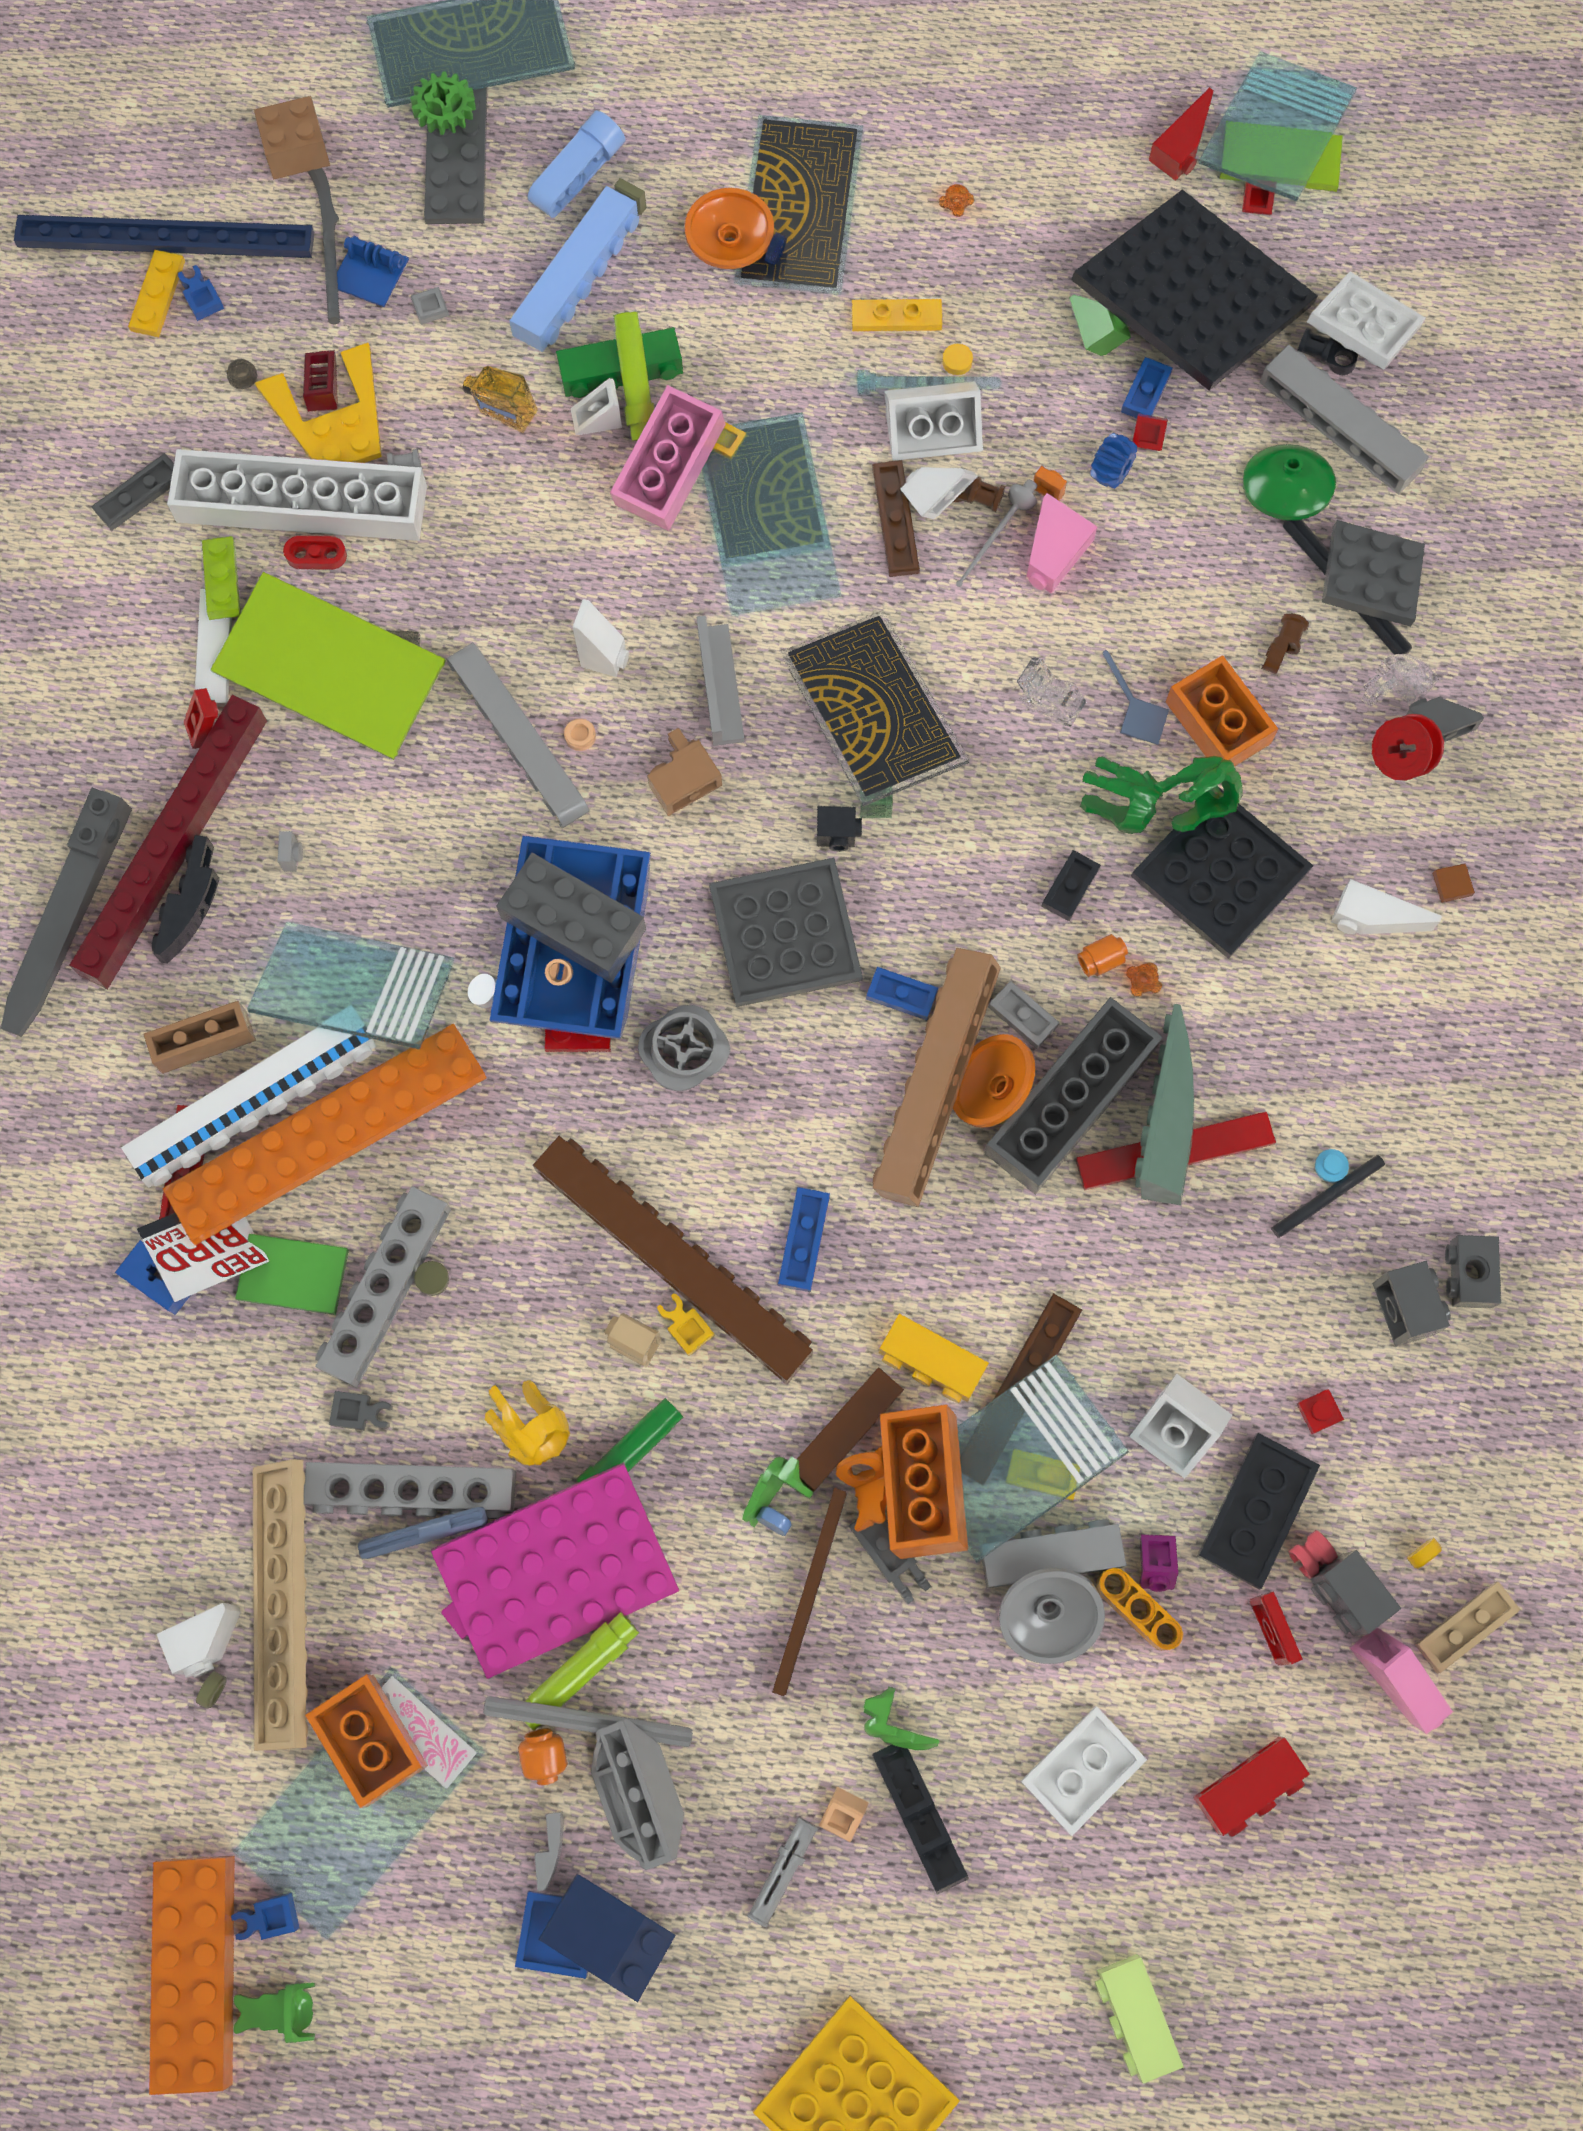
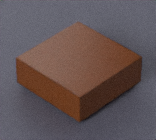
M1466 863L1437 869L1432 873L1441 903L1471 897L1475 893Z

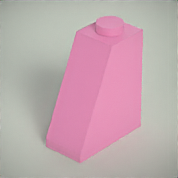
M1048 493L1043 497L1026 577L1029 578V582L1036 589H1045L1052 593L1094 541L1097 526Z
M1376 1628L1350 1647V1650L1406 1719L1425 1734L1438 1728L1444 1719L1453 1712L1411 1648L1381 1629Z

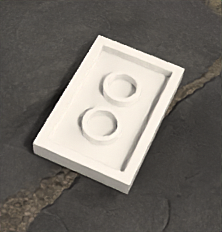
M1095 1706L1020 1782L1069 1835L1073 1836L1147 1759L1107 1716Z

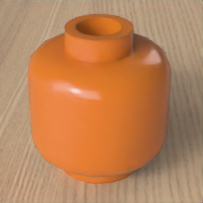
M550 1728L537 1729L525 1734V1740L518 1746L524 1777L529 1780H537L538 1785H548L558 1780L557 1775L561 1774L568 1765L562 1737L559 1734L552 1733Z

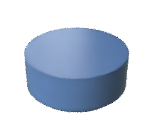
M767 1506L762 1507L756 1517L762 1525L782 1536H786L792 1526L791 1521L787 1517Z

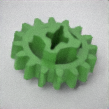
M443 71L441 77L437 78L434 73H431V80L420 79L422 87L414 86L415 95L410 97L414 118H418L420 127L427 125L430 133L436 128L439 129L440 135H444L445 129H450L452 133H456L455 126L459 125L465 128V119H473L472 111L476 110L474 92L472 88L468 87L466 79L459 82L458 74L455 73L449 78L446 71Z

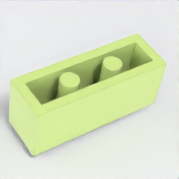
M1135 1954L1098 1969L1097 1972L1100 1980L1095 1981V1985L1102 2002L1109 2001L1114 2016L1108 2019L1116 2039L1123 2038L1128 2052L1122 2055L1130 2076L1132 2077L1137 2074L1138 2079L1144 2084L1184 2068L1142 1958Z

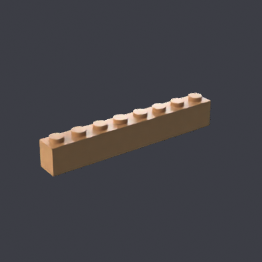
M956 948L953 958H950L947 963V976L944 985L937 992L936 1007L933 1016L926 1023V1036L923 1045L918 1048L915 1055V1068L912 1076H909L905 1083V1096L902 1105L895 1112L894 1128L891 1136L884 1143V1156L881 1165L876 1168L873 1175V1189L882 1198L915 1207L920 1205L1001 969L992 954Z

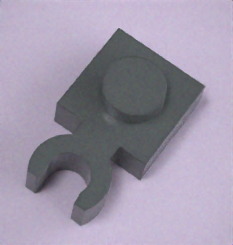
M335 1391L329 1425L365 1431L366 1421H371L374 1426L380 1429H387L390 1427V1423L379 1421L378 1413L383 1409L392 1410L393 1406L384 1401L370 1406L371 1397L369 1395Z

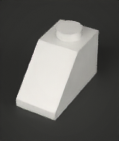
M921 467L907 477V483L901 488V491L922 517L935 519L978 476L975 472L962 468Z

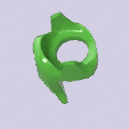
M780 1456L772 1460L765 1472L760 1475L743 1513L742 1520L745 1522L750 1521V1525L755 1528L758 1523L756 1517L761 1508L771 1503L783 1483L808 1499L812 1497L814 1492L799 1477V1460L792 1456L789 1460Z
M888 1686V1689L882 1694L865 1700L864 1713L873 1717L864 1724V1730L867 1735L881 1738L885 1743L912 1750H928L938 1746L939 1739L887 1725L896 1688Z
M315 1983L286 1984L285 1989L278 1990V1993H264L258 1998H251L241 1994L235 1995L234 2004L241 2015L234 2025V2033L239 2034L250 2028L259 2027L262 2031L278 2029V2033L284 2034L286 2043L314 2040V2033H304L302 2030L311 2024L313 2018L312 1997L308 1991L303 1989L313 1988Z

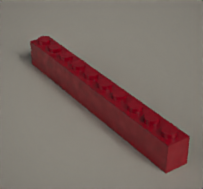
M233 694L231 695L69 964L79 976L108 990L185 861L188 846L193 844L195 835L201 834L267 723L260 707Z

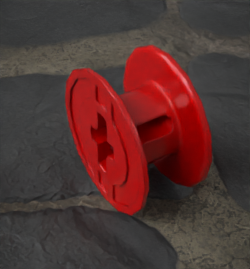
M1408 714L1386 721L1377 729L1372 740V756L1375 765L1384 775L1393 780L1407 781L1430 773L1438 766L1444 754V739L1441 729L1432 719L1422 714ZM1415 744L1416 750H1401L1400 745Z

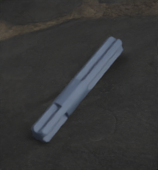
M475 1507L361 1540L358 1543L359 1555L362 1559H370L484 1526L488 1522L484 1507Z

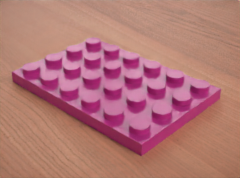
M624 1462L431 1549L433 1558L487 1679L596 1630L605 1621L610 1623L620 1612L626 1616L679 1592L677 1583Z

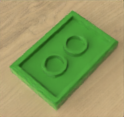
M249 1234L248 1241L264 1251L269 1262L240 1274L235 1297L237 1301L336 1315L349 1253L348 1248Z

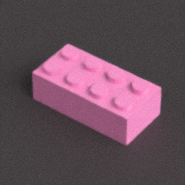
M667 385L610 491L615 505L669 531L726 425L722 411Z

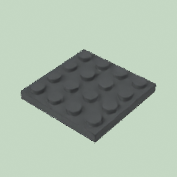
M835 858L709 883L736 1007L863 980Z

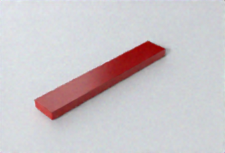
M1267 1111L1193 1129L1188 1165L1275 1145L1276 1140ZM1141 1142L1076 1157L1075 1160L1084 1191L1135 1179L1137 1158H1144V1156H1141Z

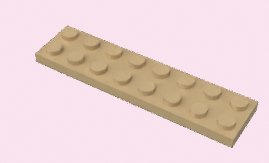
M297 1459L253 1467L254 1751L307 1748L308 1724L305 1716L308 1696L306 1686L307 1651L305 1648V1627L307 1624L305 1613L307 1582L304 1569V1556L306 1554V1544L304 1542V1520L306 1516L304 1507L305 1473L303 1471V1460Z

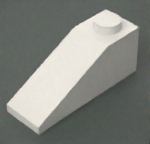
M583 599L573 624L580 665L583 668L616 677L619 668L624 669L629 658V651L626 650L624 637L589 600Z
M1350 879L1343 890L1331 923L1336 924L1340 931L1347 934L1433 931L1439 924L1442 916Z

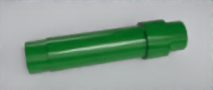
M664 1398L593 1467L590 1465L575 1480L579 1483L623 1462L629 1472L684 1417Z

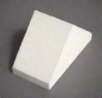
M607 379L570 408L575 435L622 428L613 379Z

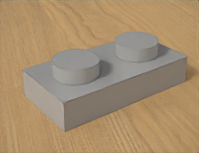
M1012 981L997 994L988 1006L1036 1049L1043 1044L1060 1023Z

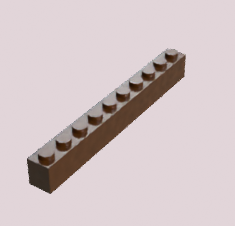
M559 1135L533 1164L535 1171L787 1385L813 1355V1349L809 1347L812 1341L799 1330H796L794 1333L784 1326L786 1319L773 1308L769 1311L765 1310L758 1304L761 1299L747 1286L743 1290L732 1282L735 1276L722 1265L718 1268L707 1261L710 1256L696 1243L692 1247L682 1239L685 1236L678 1227L671 1222L667 1226L657 1218L659 1212L646 1201L642 1204L632 1197L634 1191L621 1180L615 1183L607 1176L610 1171L601 1162L594 1159L591 1163L582 1155L585 1150L572 1138L565 1141Z

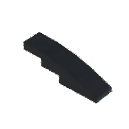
M891 1744L873 1753L872 1756L936 1894L938 1895L968 1880V1874L909 1749Z

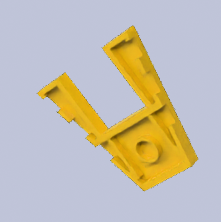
M368 342L340 352L360 402L311 420L302 421L284 373L255 382L259 393L262 394L310 459L366 463L382 457L371 348Z

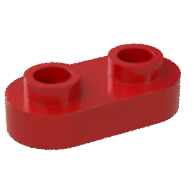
M294 536L285 543L283 548L288 564L295 569L334 570L340 568L347 559L344 543L334 536ZM302 551L306 552V555L304 557H296L297 553ZM328 553H337L335 557L327 558Z

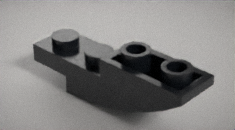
M195 835L193 844L187 848L186 874L182 875L179 881V893L181 895L168 893L166 903H162L160 906L159 921L161 924L159 932L153 936L152 951L161 963L168 964L192 939L202 924L214 899L220 878L213 868H209L214 846L207 836Z

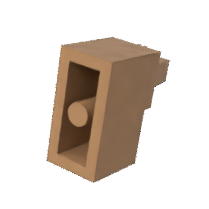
M679 728L668 733V741L674 749L669 753L672 761L668 764L661 763L655 766L650 774L647 775L649 787L667 816L672 815L722 786V775L699 739L696 741L693 739L688 742Z

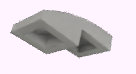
M563 1811L546 1814L549 1850L535 1853L537 1891H543L549 1887L558 1866L563 1842Z

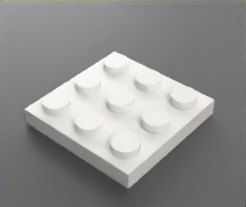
M1350 271L1311 313L1307 323L1314 326L1319 332L1327 334L1340 342L1345 348L1353 350L1366 358L1369 363L1384 370L1420 329L1426 317Z

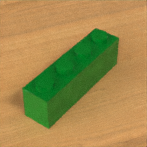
M675 328L642 333L648 381L659 378L671 380L677 377V375L683 374L682 357ZM616 339L556 351L565 397H585L609 378L614 380L615 389L623 386Z

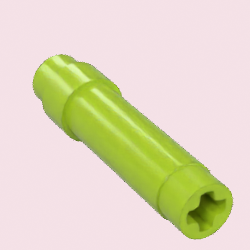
M625 312L615 314L613 317L626 403L624 407L626 425L630 426L632 441H638L655 406L651 402L638 312Z
M622 1612L610 1623L605 1621L590 1635L591 1639L529 1695L525 1702L562 1707L610 1661L614 1662L629 1648L627 1644L639 1634V1631ZM525 1722L533 1731L541 1725Z

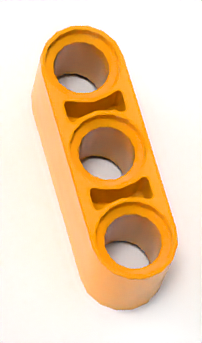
M1111 1568L1099 1574L1096 1579V1588L1101 1598L1152 1647L1157 1650L1166 1651L1175 1649L1180 1645L1183 1639V1631L1180 1624L1125 1571ZM1108 1575H1115L1121 1581V1590L1116 1595L1110 1594L1105 1589L1104 1582ZM1136 1599L1144 1602L1147 1607V1614L1142 1620L1135 1618L1131 1614L1130 1607ZM1162 1624L1169 1626L1173 1632V1639L1167 1645L1161 1643L1156 1635L1158 1627Z

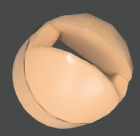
M564 959L550 961L545 969V976L553 985H564L571 980L573 975L571 964ZM560 964H564L562 980H557Z

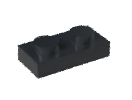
M1072 850L1043 900L1041 907L1070 921L1097 875L1101 864Z

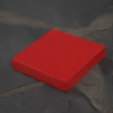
M1274 1591L1251 1598L1249 1602L1275 1663L1278 1666L1290 1665L1303 1660Z

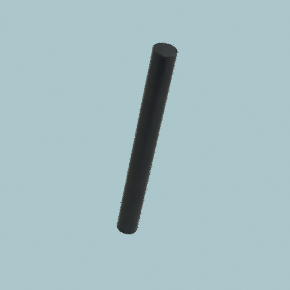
M1379 1155L1374 1156L1342 1180L1271 1227V1230L1277 1238L1282 1237L1385 1166L1384 1160Z

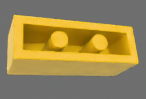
M900 1313L879 1348V1354L884 1356L882 1361L896 1370H900L901 1366L914 1372L912 1375L914 1380L927 1387L931 1383L943 1389L941 1394L955 1403H960L961 1399L966 1402L969 1401L989 1362Z

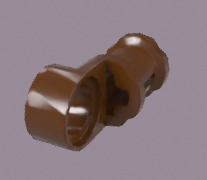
M978 476L953 502L964 501L970 504L977 502L990 507L992 512L996 513L1006 486H994L983 482L981 477Z
M1295 613L1282 616L1281 623L1283 626L1280 634L1270 644L1266 653L1267 658L1261 669L1277 674L1285 653L1298 654L1300 652V639L1303 632L1308 630L1309 622L1305 617Z

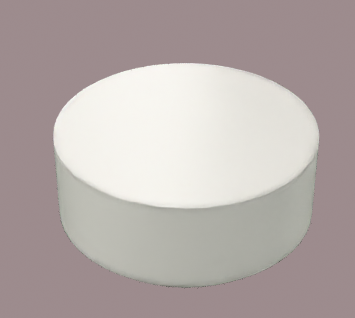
M488 974L476 976L468 987L470 1001L481 1008L491 1007L497 979Z

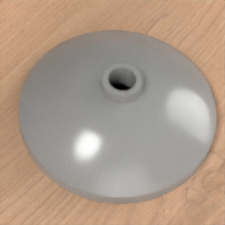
M1045 1568L1023 1576L1007 1591L999 1611L1000 1628L1009 1647L1021 1657L1041 1664L1063 1663L1085 1653L1100 1636L1105 1620L1104 1605L1097 1588L1083 1575L1064 1568ZM1053 1601V1604L1049 1606L1043 1605L1046 1602Z

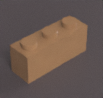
M239 1001L143 1034L152 1064L162 1074L256 1041L248 1013Z

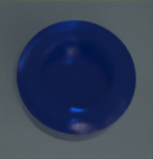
M778 232L774 234L765 256L766 262L773 265L778 264L787 242L785 235Z

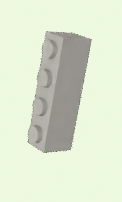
M1109 1519L1088 1522L1089 1528L1076 1530L1075 1524L1054 1527L1055 1534L1042 1535L1041 1529L1021 1532V1539L1010 1541L1007 1540V1535L986 1538L987 1544L980 1546L986 1589L1013 1585L1023 1576L1045 1568H1064L1084 1574L1125 1567L1127 1565L1119 1524L1110 1525Z

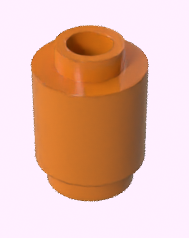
M1110 934L1083 947V952L1077 954L1082 970L1088 977L1094 974L1100 976L1126 962L1125 955H1128V949L1121 937L1116 938L1113 934Z

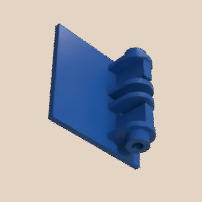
M357 236L347 237L344 242V248L348 249V252L337 271L338 290L385 307L409 261V257L401 255L395 250H387L382 245H375L373 242L368 243L360 240Z

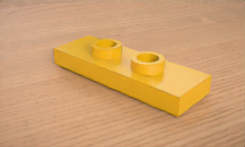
M942 299L852 300V331L942 330Z

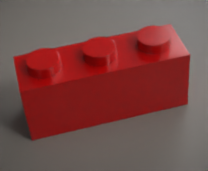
M1277 1737L1193 1798L1218 1835L1224 1836L1228 1833L1230 1837H1233L1248 1826L1245 1820L1257 1813L1261 1817L1271 1811L1277 1805L1274 1800L1280 1795L1286 1793L1287 1796H1291L1305 1786L1303 1779L1309 1776L1310 1773L1286 1738Z

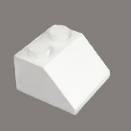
M1176 1374L1129 1437L1185 1479L1220 1437L1232 1414L1180 1375Z
M221 1603L158 1633L157 1637L171 1673L185 1675V1678L190 1676L197 1678L213 1671V1663L222 1659L241 1613L239 1606Z

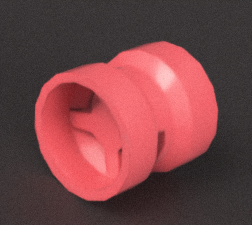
M1317 1530L1307 1536V1542L1304 1543V1546L1297 1544L1288 1551L1294 1563L1300 1560L1303 1564L1299 1570L1308 1579L1313 1578L1319 1573V1565H1329L1338 1558L1333 1546Z

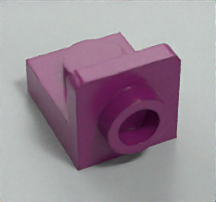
M1141 1534L1140 1586L1143 1589H1150L1154 1592L1173 1590L1178 1576L1176 1536Z

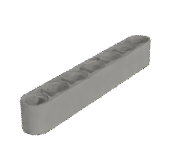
M472 642L446 658L451 670L457 672L458 680L469 696L473 695L476 701L475 704L485 719L489 718L491 721L492 729L502 743L506 742L509 748L508 752L519 768L523 767L526 772L525 776L535 791H540L544 798L542 801L553 817L555 815L558 817L560 827L564 828L588 813L590 810L585 800L478 647Z

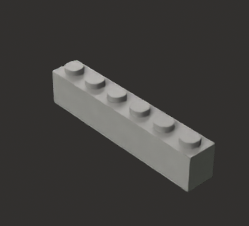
M1288 344L1265 367L1260 380L1261 385L1398 495L1422 472L1429 458L1423 449L1416 444H1412L1401 435L1396 427L1387 424L1377 416V413L1372 408L1365 406L1357 400L1350 390L1342 388L1332 380L1326 371L1312 364L1302 352L1296 351Z

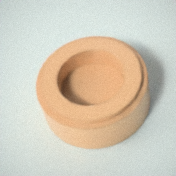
M575 719L565 727L564 737L571 749L584 751L595 743L596 732L590 721Z

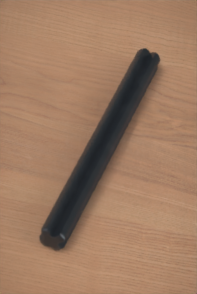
M1285 520L1283 528L1323 574L1326 575L1329 550L1303 520ZM1358 613L1397 658L1401 659L1410 652L1412 645L1391 621Z

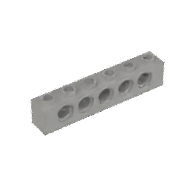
M413 1186L408 1194L404 1192L396 1205L397 1215L392 1223L388 1222L383 1228L380 1235L382 1243L376 1253L372 1252L368 1256L364 1265L366 1272L361 1282L357 1281L352 1286L348 1295L350 1302L345 1312L341 1311L338 1313L332 1324L334 1332L329 1342H323L316 1354L315 1360L318 1361L315 1366L316 1368L355 1388L358 1387L414 1281L415 1272L425 1261L452 1210L446 1202ZM410 1220H421V1227L417 1232H406V1225ZM395 1249H405V1257L401 1262H390V1255ZM381 1278H388V1289L383 1293H375V1283ZM372 1308V1319L364 1324L359 1323L358 1315L361 1310ZM349 1338H356V1349L350 1354H343L342 1345L344 1341Z
M306 1462L304 1505L313 1507L312 1513L333 1514L334 1507L347 1508V1514L368 1515V1508L381 1509V1515L402 1516V1510H416L415 1516L436 1517L437 1511H450V1514H455L475 1507H484L487 1519H499L504 1517L505 1513L514 1512L516 1471L510 1468ZM342 1480H347L350 1485L348 1494L343 1498H337L334 1493L336 1484ZM376 1481H381L384 1485L382 1496L378 1499H371L368 1494L370 1485ZM410 1482H416L419 1488L417 1496L412 1500H405L402 1495L403 1488ZM449 1483L453 1487V1494L449 1500L441 1502L437 1499V1489L442 1484ZM483 1484L487 1487V1497L482 1502L475 1503L471 1499V1491L476 1485Z

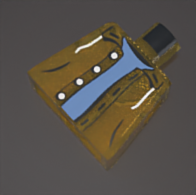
M486 366L483 367L478 377L469 375L464 380L463 391L473 396L480 413L521 433H524L538 411L527 382L522 375Z

